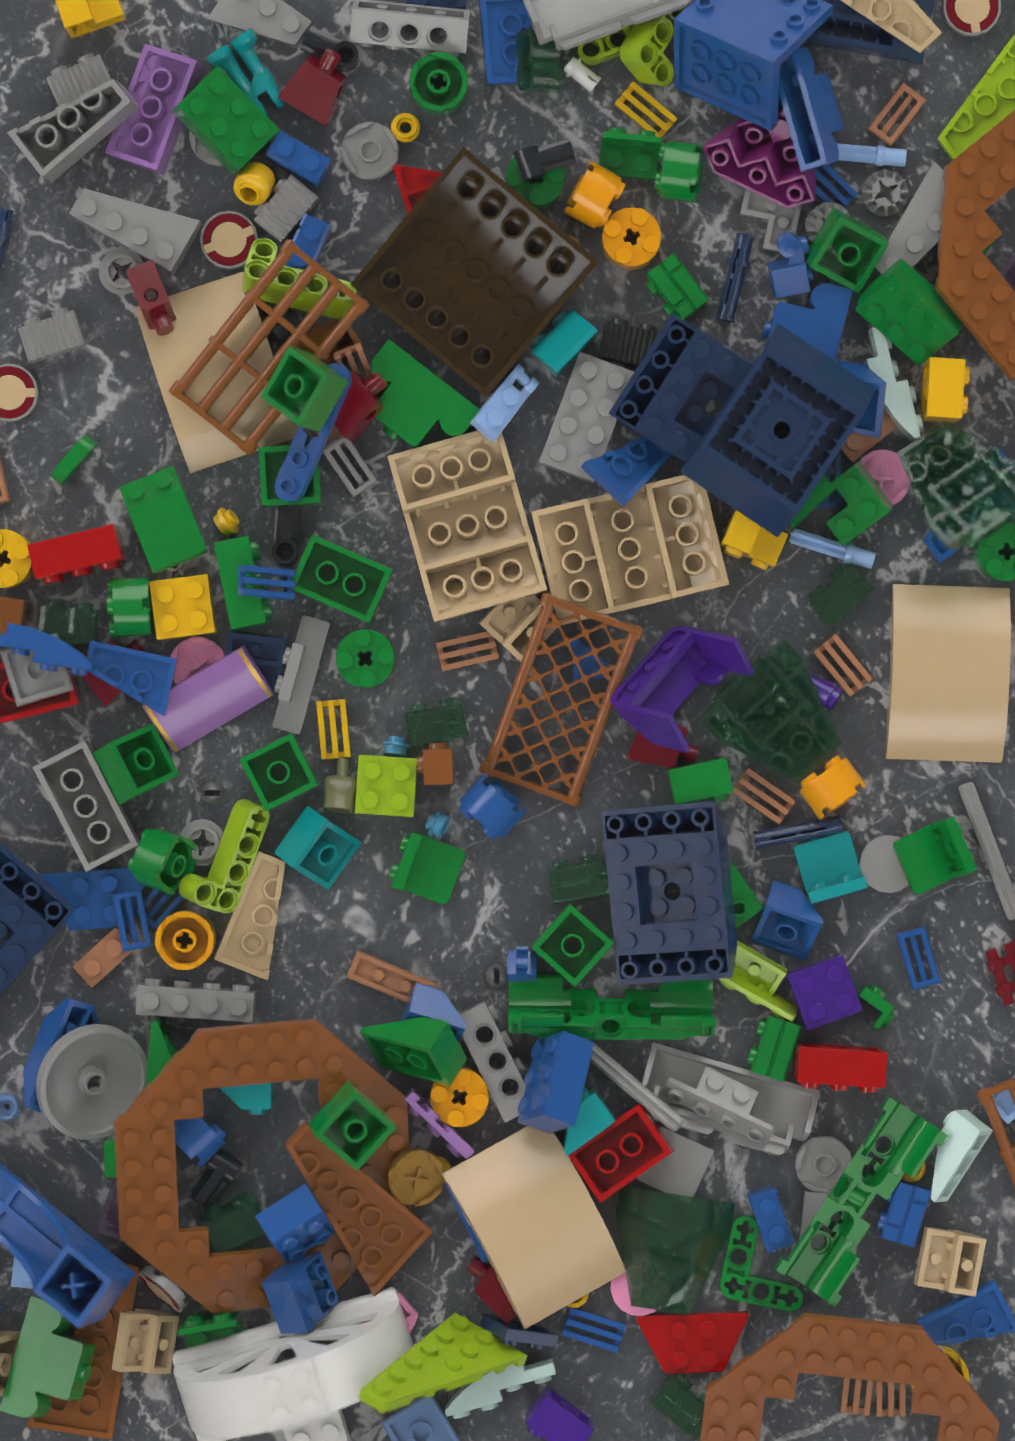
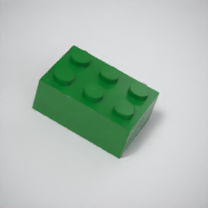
M219 66L208 74L171 111L232 175L238 172L279 131L276 125Z
M902 258L861 291L855 309L919 366L959 333L962 325L961 320L938 294L935 287Z
M312 534L297 567L295 576H293L292 582H295V588H292V590L371 624L394 570Z
M249 536L213 543L231 630L238 631L270 624L269 617H273L270 599L238 596V566H258L257 560L262 559L258 542L252 541V538ZM245 573V577L266 579L265 575ZM245 584L246 589L263 590L268 588L263 585Z

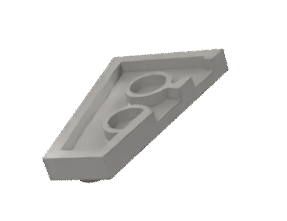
M219 0L207 18L210 22L227 25L240 31L253 29L257 35L294 47L298 45L312 25L310 19L282 0Z

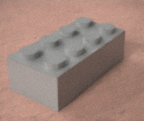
M579 352L539 465L594 484L595 480L581 468V465L585 461L592 458L596 459L605 453L617 421L615 417L608 413L634 371Z
M85 740L32 767L86 872L137 847L140 843L122 805L118 806L92 754L94 750L89 740Z

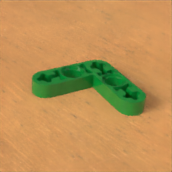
M742 1214L737 1216L731 1225L719 1280L722 1294L732 1300L778 1310H797L803 1302V1295L796 1285L749 1274L758 1235V1225L756 1220L750 1215ZM744 1221H749V1226L753 1228L752 1232L747 1231L745 1236V1242H751L749 1247L743 1243H733L734 1238L740 1241L741 1231L737 1229V1226L743 1225ZM735 1249H743L747 1253V1259L743 1264L736 1265L731 1261L730 1255ZM732 1278H736L737 1284L746 1286L745 1280H750L748 1296H743L745 1291L739 1288H735L733 1293H730L728 1287L724 1285L725 1282H730ZM759 1283L766 1284L769 1287V1294L764 1299H757L753 1295V1288ZM774 1286L779 1287L777 1291L780 1294H788L789 1290H793L797 1300H793L790 1305H786L784 1298L776 1297V1303L771 1302L774 1297Z

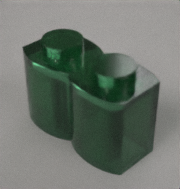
M534 29L520 31L516 37V54L519 61L517 66L519 90L545 93L560 90L563 81V71L559 61L562 50L557 51L554 40L539 45Z
M46 601V606H39V631L50 635L57 633L59 639L68 644L89 645L90 640L97 642L99 610L93 609V604L76 603L75 608L64 607V602Z

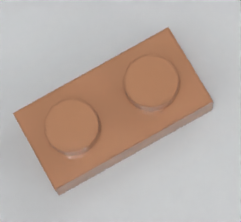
M884 410L880 438L852 432L840 450L852 464L893 431L897 425Z
M115 927L72 967L93 988L134 950L122 952L118 928Z

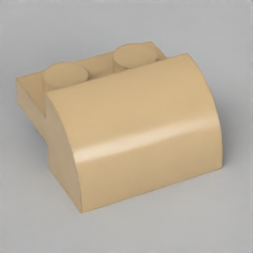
M535 595L493 606L478 623L521 662L542 605ZM558 627L546 628L542 639L546 641Z
M924 1226L914 1284L945 1290L949 1293L976 1297L987 1239L967 1232Z
M135 1308V1311H121L112 1370L117 1372L141 1371L147 1374H170L180 1316L151 1309Z

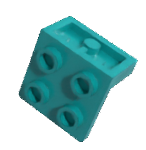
M848 831L793 847L806 895L811 904L868 888L865 876L861 874L852 839Z

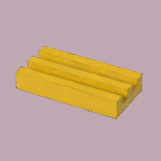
M634 81L614 103L619 110L643 130L656 132L655 136L661 137V139L678 119ZM634 91L649 105H651L656 111H658L662 116H664L668 120V122L664 123L659 117H657L653 112H651L647 107H645L641 102H639L635 97H633L631 93ZM627 99L661 128L659 133L628 108L624 101Z
M346 699L317 701L321 759L351 757ZM340 705L344 752H339L334 707ZM327 706L329 708L333 753H327L323 707Z

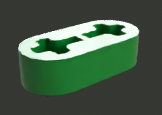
M87 434L84 435L56 466L50 477L61 486L64 485L91 455L97 443Z

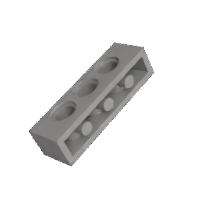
M354 0L351 13L350 42H356L357 45L362 47H371L375 44L385 45L386 48L391 50H400L405 47L414 48L415 51L420 53H429L434 50L443 51L453 56L460 55L461 53L466 54L471 10L375 0ZM384 22L388 28L386 30H379L374 26V23ZM413 25L417 31L408 33L403 29V26ZM442 28L446 31V34L437 36L432 32V29Z
M484 1000L459 1013L466 1024L462 1037L506 1123L520 1114L518 1112V1105L524 1097L526 1089L521 1074L525 1073L526 1070L519 1056L513 1058L509 1050L513 1044L506 1030L500 1032L496 1024L500 1017L494 1005L488 1006ZM487 1026L492 1029L493 1037L489 1041L484 1042L477 1038L476 1031L480 1027ZM496 1052L502 1053L506 1058L505 1064L499 1068L493 1067L489 1062V1057ZM507 1079H514L519 1084L518 1090L513 1094H508L502 1089V1083Z

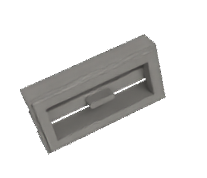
M342 434L324 447V455L353 497L377 482L352 442L345 439ZM342 443L346 444L369 478L367 481L364 482L339 445ZM333 449L336 450L359 484L355 489L331 455L330 451Z

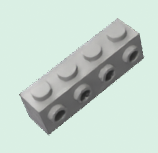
M145 978V983L137 985L135 1014L238 1022H253L255 1020L257 991L250 990L249 985L234 984L232 989L221 988L220 983L204 982L203 987L191 986V981L175 980L174 985L162 984V979Z

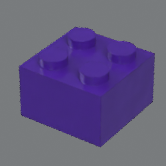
M842 954L808 964L786 974L806 1030L863 1011Z
M547 1385L525 1413L526 1425L529 1426L527 1431L539 1440L544 1437L548 1441H587L594 1432L593 1420Z

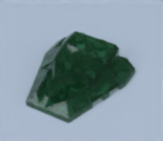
M943 421L898 452L900 462L930 530L948 549H960L962 546L973 548L1015 519V458L1012 461L999 454L998 448L992 445L987 448L976 442L975 436Z
M783 639L773 645L765 654H759L750 662L755 672L752 676L738 674L713 698V703L704 711L699 721L719 742L738 750L749 758L755 759L768 768L800 784L842 743L827 710L824 709L818 695V689L811 680L804 659Z
M630 1186L621 1188L618 1194L615 1214L619 1228L631 1306L689 1315L731 1233L735 1203Z

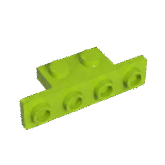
M737 940L738 945L733 977L719 979L721 983L730 990L736 989L745 994L746 998L752 1003L762 1004L771 1009V1012L776 1017L793 1021L798 1007L775 994L788 969Z

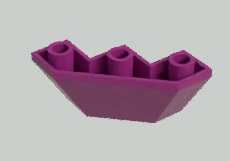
M778 100V125L772 131L740 117L702 146L713 173L787 209L815 201L816 199L815 168L801 172L781 100Z

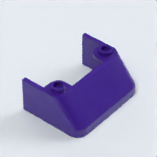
M678 626L667 631L612 694L611 703L615 711L652 744L687 753L690 748L672 714L699 683L705 685L719 684L730 671L752 676L755 672L738 638Z

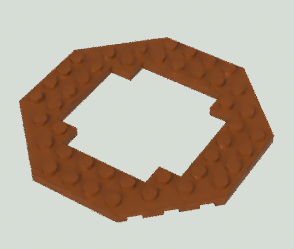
M1014 110L951 161L943 170L944 192L941 199L940 220L942 221L941 235L938 242V277L936 278L935 286L938 294L1010 381H1015V291L982 251L1003 234L985 210L1015 186Z
M316 1018L198 1029L190 1037L191 1040L180 1052L178 1051L162 1068L163 1071L152 1083L149 1082L134 1099V1103L124 1114L121 1113L113 1122L120 1239L211 1313L271 1307L261 1282L277 1267L286 1264V1262L275 1247L209 1254L207 1226L179 1229L174 1120L204 1117L203 1089L318 1079L319 1105L325 1106L347 1081L351 1082L384 1110L397 1126L360 1167L391 1195L392 1193L387 1184V1170L391 1161L399 1153L409 1149L408 1103L405 1100L406 1096L371 1065L360 1058L343 1041L325 1028ZM403 1204V1205L406 1206L409 1210H411V1205H408V1204L405 1205V1204ZM335 1232L325 1243L315 1245L307 1250L304 1256L321 1251L335 1291H337L354 1273L357 1267L337 1232Z
M803 1313L795 1319L792 1325L784 1331H779L763 1343L760 1349L750 1356L747 1355L731 1367L728 1373L706 1386L699 1440L760 1441L765 1397L794 1400L798 1373L914 1385L911 1413L939 1416L936 1441H997L999 1419L986 1406L970 1383L958 1372L955 1365L942 1349L930 1338L922 1325Z

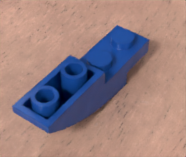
M8 623L7 634H0V650L1 646L12 648V654L30 656V650L34 651L33 662L40 664V670L57 672L58 666L68 667L69 674L83 676L87 675V670L95 671V664L84 654L61 639L45 632Z

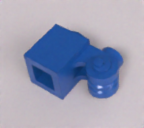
M783 232L778 236L776 245L785 258L767 262L771 290L776 299L810 292L809 282L813 281L812 268L805 263L804 254L809 253L806 236L798 237L793 232Z

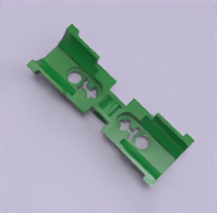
M536 975V982L509 981L508 1033H529L543 1038L565 1031L581 1038L601 1040H683L691 1036L714 1037L716 1023L715 1017L712 1014L713 979L660 982L659 990L625 989V999L596 998V989L563 988L562 975Z
M888 1095L885 1097V1103L880 1105L884 1109L883 1113L787 1258L781 1256L779 1264L774 1266L776 1271L782 1275H789L834 1307L842 1298L839 1291L860 1261V1258L853 1254V1252L871 1226L861 1216L876 1194L888 1200L905 1173L914 1178L936 1144L941 1146L948 1136ZM886 1136L888 1138V1146L882 1151H877L875 1148L877 1139ZM870 1151L879 1157L878 1160L868 1155ZM865 1165L871 1167L869 1172L862 1170ZM837 1213L840 1217L839 1221H831V1216ZM822 1224L826 1228L828 1227L832 1231V1233L829 1234L823 1228H821ZM817 1234L824 1235V1244L820 1248H812V1238Z

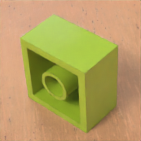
M359 754L355 813L414 817L417 758Z

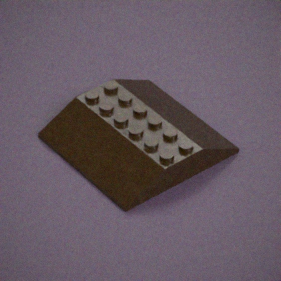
M463 147L351 282V285L482 395L487 397L597 266L599 261Z

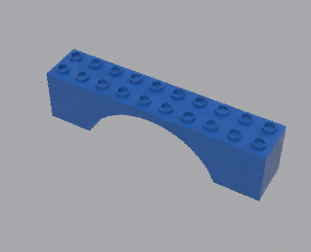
M0 1163V1242L17 1258L26 1270L33 1285V1292L77 1328L103 1320L136 1273Z

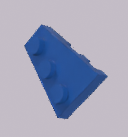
M478 0L486 86L515 84L524 52L527 32L530 27V19L523 1Z
M643 436L627 443L622 448L615 451L610 450L601 457L585 461L581 468L624 507L670 458L672 453Z
M90 640L87 658L95 664V671H87L165 716L178 659Z
M994 1279L977 1287L976 1297L962 1295L917 1319L918 1324L923 1326L935 1344L941 1346L966 1342L967 1339L978 1337H995L996 1334L1006 1332L1015 1333V1318Z

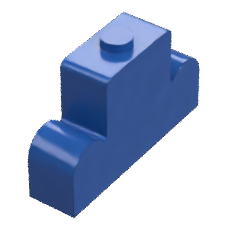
M806 47L797 48L780 65L779 95L801 172L836 162L839 158V151L832 133L843 130L841 116L828 73L815 75L814 61Z
M829 283L819 284L809 296V306L811 309L779 302L774 309L772 321H766L762 338L768 339L779 323L835 361L853 290Z

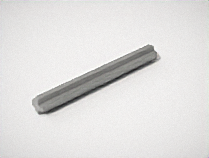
M967 782L959 786L960 795L1008 920H1014L1015 891L973 782Z
M594 1043L590 1062L671 1131L679 1130L684 1123V1119Z

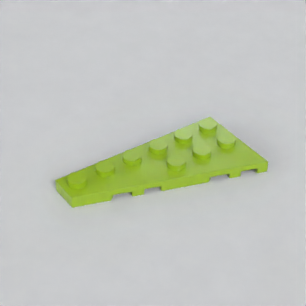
M1015 34L937 138V141L951 161L1015 110Z
M454 1313L360 1390L358 1399L379 1412L386 1413L411 1404L414 1398L420 1396L425 1398L432 1397L437 1390L444 1388L446 1391L481 1380L484 1374L493 1371L496 1374L504 1372L507 1366L513 1364L516 1367L525 1365L527 1355L510 1345L502 1343L501 1339L472 1323L466 1317Z

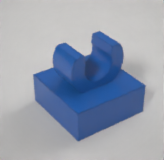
M516 946V951H508L507 981L536 982L537 953L535 951H528V947Z

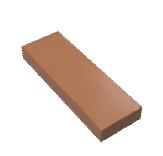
M357 950L346 978L406 1003L416 983L430 985L435 989L438 985L434 981Z

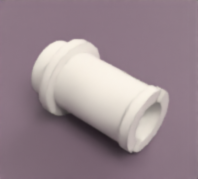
M573 57L563 71L567 73V78L571 76L590 93L601 77L581 63V58L578 60Z

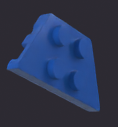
M128 867L90 870L87 872L72 871L38 874L76 907L65 922L69 931L117 927L111 894L139 888L142 893L144 885L136 881L133 872ZM135 896L130 897L133 911L137 905ZM124 898L119 899L124 926H128Z

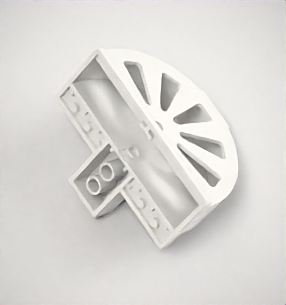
M389 1287L379 1290L375 1296L369 1293L339 1302L309 1333L281 1334L275 1321L196 1346L177 1350L174 1352L172 1360L176 1383L191 1430L196 1434L197 1441H226L240 1436L273 1432L283 1429L286 1441H351L342 1408L361 1401L358 1399L360 1390L414 1345L397 1290ZM318 1340H338L330 1345H321L309 1342ZM286 1349H292L296 1355L293 1359L274 1364L280 1353ZM251 1362L249 1365H247V1366H246L244 1369H242L241 1371L235 1372V1373H231V1372H233L234 1370H236V1369H238V1368L244 1366L245 1364Z

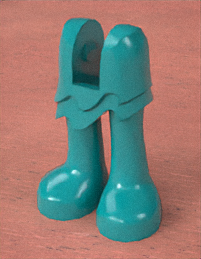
M249 29L233 39L231 45L253 75L252 84L241 69L228 45H224L212 52L206 60L212 67L216 68L219 66L233 82L268 117L262 102L258 100L257 96L266 91L269 99L278 110L285 103L278 98L281 91L274 80L273 73H270L268 66L265 69L257 57L254 49L257 37L253 29Z

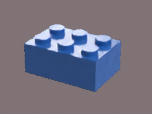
M565 1031L537 1039L531 1050V1057L533 1058L531 1067L525 1076L526 1089L524 1097L518 1105V1112L520 1113L518 1123L546 1133L575 1126L594 1042Z

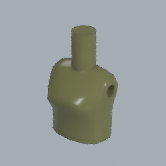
M338 758L336 775H330L325 778L323 810L336 814H352L354 812L357 780L348 776L349 759Z

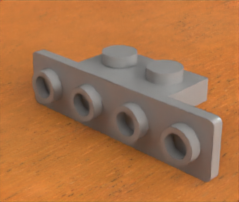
M305 615L302 616L295 643L293 642L292 648L286 647L282 660V664L287 665L284 676L279 675L274 692L279 693V702L272 725L273 728L294 734L301 733L329 631V622Z
M705 1067L696 1089L669 1077L661 1092V1095L668 1098L672 1103L681 1104L694 1110L699 1116L717 1121L723 1127L740 1132L754 1142L767 1144L775 1129L774 1126L749 1115L759 1091L708 1067Z

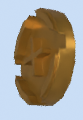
M410 1148L399 1153L391 1161L387 1170V1184L392 1195L400 1203L423 1206L432 1202L441 1193L444 1183L442 1173L445 1170L440 1159L431 1151L423 1148Z

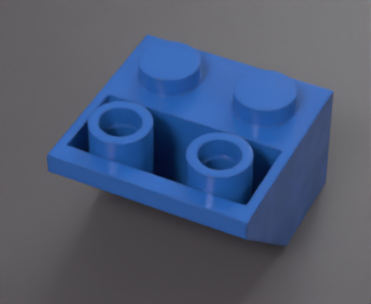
M306 1184L255 1216L286 1264L302 1258L307 1250L315 1245L325 1243L336 1232Z
M321 1251L313 1252L296 1261H291L277 1267L261 1282L281 1334L309 1333L339 1303Z

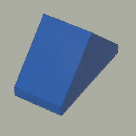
M579 639L573 640L570 643L576 656H581L591 651ZM593 655L579 661L586 675L600 669L599 663ZM599 656L604 666L610 665ZM572 664L573 680L576 681L581 678V674L577 665ZM598 674L589 678L588 680L605 678V676L603 674Z

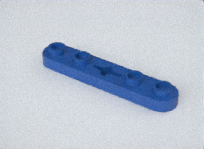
M333 363L328 366L349 382L322 427L319 437H313L310 441V435L307 434L308 429L299 426L276 479L275 492L280 499L286 502H297L304 496L351 386V373L348 368L341 364Z

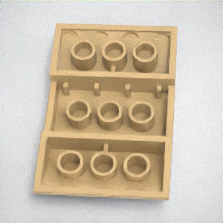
M244 271L168 296L177 319L172 322L174 330L167 335L160 336L157 334L156 329H149L140 306L135 307L152 366L190 473L248 455L184 402L169 392L175 381H179L208 345V339L211 335L215 336L244 299L245 295L242 290ZM256 304L253 305L223 343L236 354L241 351L263 323ZM267 337L247 361L259 373L263 371L274 357ZM218 350L184 394L199 404L232 360ZM241 368L208 410V413L219 422H222L255 381V378ZM265 387L231 429L243 441L246 440L272 407V405L260 397ZM281 413L257 443L259 446L254 452L259 451V447L275 446L293 440L298 429L297 424Z
M477 430L387 456L434 623L547 591L502 432L493 442H490Z
M685 475L645 484L624 507L610 494H605L531 512L550 593L562 600L608 615L729 585L707 490ZM554 605L556 616L559 619H564L574 613ZM580 615L582 621L591 619L589 617ZM572 618L568 621L563 622L561 625L578 622V620L576 618Z
M892 584L890 684L887 704L885 758L1002 763L1010 683V588Z
M526 1126L442 1173L468 1225L473 1229L497 1274V1279L524 1329L626 1272L599 1211L554 1132L546 1133Z

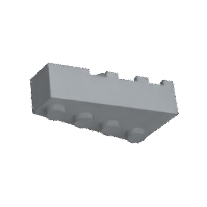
M112 79L80 95V98L68 104L64 103L56 107V110L42 117L38 116L30 120L28 124L20 128H14L7 133L41 177L53 182L140 108L121 83Z
M935 161L930 166L888 238L889 245L872 271L877 277L900 258L913 268L939 241L941 235L942 220H940L944 180L943 169Z
M85 188L82 189L69 212L73 219L124 248L133 251L145 260L150 261L153 259L156 266L172 275H175L202 227L200 220Z

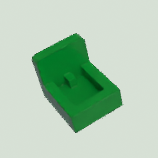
M863 985L857 995L880 1010L871 1026L877 1031L881 1026L886 1028L895 1015L892 1013L894 1006L884 1000L887 994L878 987L872 985L869 989Z

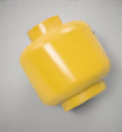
M259 162L245 164L234 180L233 189L235 195L239 200L248 205L254 206L264 203L274 188V173L269 167Z

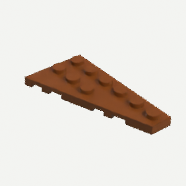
M304 1121L287 1139L285 1145L373 1296H375L433 1231L425 1222L400 1203L361 1168L356 1171L313 1134L309 1125Z
M124 1263L136 1273L103 1320L76 1328L72 1336L92 1342L96 1346L91 1363L92 1374L88 1382H86L82 1398L80 1400H63L50 1396L51 1407L48 1413L40 1418H29L26 1426L109 1440L113 1439L124 1373L112 1370L120 1313L121 1311L134 1310L139 1279L138 1273L140 1272L141 1265Z

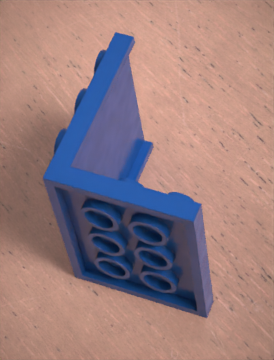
M694 0L692 4L674 19V88L772 131L778 125L780 65L832 15L833 5L822 0Z

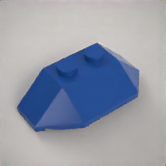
M67 997L44 1017L23 1070L24 1107L42 1113L36 1095V1081L40 1065L50 1048L65 1034L82 1026L99 1024L95 1006Z

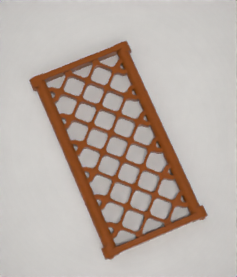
M543 593L540 600L542 605L488 755L486 760H482L479 771L561 800L571 806L579 807L582 795H580L613 707L611 696L621 685L636 642L641 640L644 629L639 625L629 624L562 600L550 593ZM555 605L574 613L564 619H559L552 610ZM580 615L600 621L601 624L591 629H586ZM576 618L582 628V633L568 638L561 624ZM608 625L627 631L626 638L614 639L608 629ZM558 627L564 640L554 646H549L542 639L546 628ZM604 628L610 642L596 648L589 634ZM580 637H586L591 651L581 656H576L570 645L571 641ZM566 645L573 658L559 665L552 655V650ZM613 647L619 654L616 665L604 666L598 656V652L605 648ZM548 654L554 667L544 673H539L532 666L536 655ZM593 655L596 657L600 669L586 675L579 661ZM570 664H576L581 678L571 683L565 682L560 670ZM556 672L563 686L549 692L543 684L542 677ZM603 674L609 681L606 692L594 693L588 679L595 675ZM538 681L544 694L534 700H529L526 694L523 693L526 682ZM584 682L590 692V696L581 701H575L569 688ZM560 691H566L572 704L557 710L551 700V696ZM546 699L553 713L543 718H538L532 708V704ZM593 701L599 708L596 719H583L578 706L585 702ZM529 708L534 722L520 727L513 719L516 709ZM574 709L580 719V723L573 727L565 728L559 715ZM554 717L558 720L562 731L548 737L545 735L541 723ZM532 726H537L543 740L533 745H528L522 731ZM582 727L589 734L586 745L576 747L572 744L568 733ZM517 734L520 736L524 748L515 753H509L507 748L503 746L507 736ZM559 736H565L571 749L556 755L550 745V741ZM545 744L552 758L542 763H537L531 750ZM522 753H528L533 767L520 772L517 770L512 758ZM573 754L579 761L576 772L565 773L558 760ZM497 762H510L515 774L513 775L495 768ZM553 762L557 765L561 776L551 781H545L540 768ZM531 771H536L542 781V785L524 779L521 776ZM558 781H564L570 789L568 794L549 788V786Z

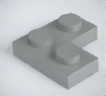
M745 188L740 215L768 221L762 250L780 253L776 240L783 232L790 231L796 234L802 205L787 209Z

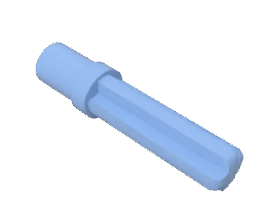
M837 143L839 151L838 160L872 163L875 166L905 167L907 149L886 148L881 145L871 147Z
M797 528L792 530L789 539L791 544L842 559L847 564L852 563L868 569L872 568L876 556L875 552L856 547L855 544L848 543L842 546L838 541Z

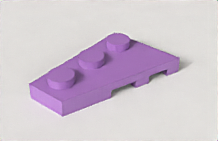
M414 1088L405 1095L408 1109L416 1117L421 1115L428 1122L425 1126L437 1138L442 1135L449 1142L446 1147L457 1158L462 1155L467 1160L475 1152L474 1148L451 1125L440 1120L441 1117Z

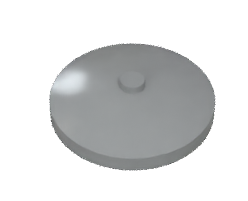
M105 1024L86 1025L65 1034L47 1052L38 1071L36 1095L44 1117L61 1133L75 1139L94 1140L113 1134V1122L121 1113L124 1114L134 1103V1099L145 1088L148 1061L143 1049L124 1031Z

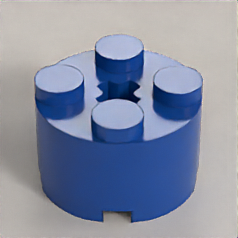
M483 773L460 799L462 806L459 810L470 820L476 818L483 825L482 831L491 839L495 840L498 836L504 838L526 814L527 809L524 806L520 810L517 807L520 800L496 779L493 783L487 781L486 779L489 775Z
M203 1118L174 1120L175 1143L191 1159L197 1156L200 1159L197 1162L200 1168L226 1144L223 1140L226 1133L215 1122L209 1125Z

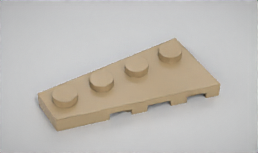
M840 0L918 53H922L942 34L939 28L913 0Z
M261 851L257 852L241 899L229 918L213 957L214 960L268 980L285 861Z

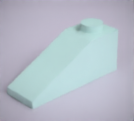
M954 1110L943 1121L944 1127L941 1131L948 1136L941 1146H937L931 1200L934 1202L949 1200L993 1131L968 1110Z

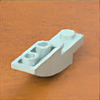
M873 327L868 331L873 358L866 359L863 365L868 366L869 369L887 383L884 410L896 423L897 429L910 441L916 440L921 437L920 432L923 431V423L920 414L916 415L913 403L917 402L915 389L913 386H909L908 380L896 382L895 378L899 377L896 361L891 360L889 349H892V342Z
M553 1358L519 1367L513 1364L507 1366L504 1372L496 1374L493 1371L484 1374L481 1380L464 1385L446 1404V1417L453 1415L454 1419L470 1415V1410L481 1407L482 1411H487L498 1407V1402L503 1401L501 1389L506 1388L507 1392H512L523 1388V1383L534 1381L535 1384H541L552 1379L551 1376L556 1374Z

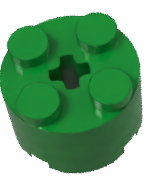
M433 52L418 60L411 70L409 77L411 96L414 103L423 112L433 116L451 115L465 102L468 94L467 73L460 61L453 55L445 52ZM438 79H443L446 87L436 90L432 82L437 83Z
M668 140L667 143H661L659 160H661L662 172H656L655 189H657V195H660L661 199L697 203L696 194L699 195L703 174L704 162H699L700 154H704L703 144Z
M515 157L511 160L506 174V183L538 210L549 208L558 201L564 189V168L547 172V175L541 177V184L535 182L532 185L530 181H521Z
M1005 522L989 527L979 536L974 545L973 556L977 568L993 581L1009 582L1015 580V523ZM1004 545H1006V549L1011 550V555L1007 556L1006 560L1003 555L998 553L1000 549H1003Z
M149 578L108 579V595L113 597H107V613L111 615V619H114L109 620L110 637L152 635V600Z
M361 629L348 634L341 641L336 652V665L339 673L348 683L356 687L372 688L384 683L392 674L395 666V652L392 644L385 636L374 630ZM370 651L372 653L370 658L373 663L361 666L359 664L361 659L358 655L361 652L366 654Z
M148 828L143 831L135 855L129 860L128 868L133 872L138 883L173 895L176 894L174 891L179 888L181 880L186 875L194 873L196 859L192 858V850L196 851V847L191 839L162 829L152 830Z

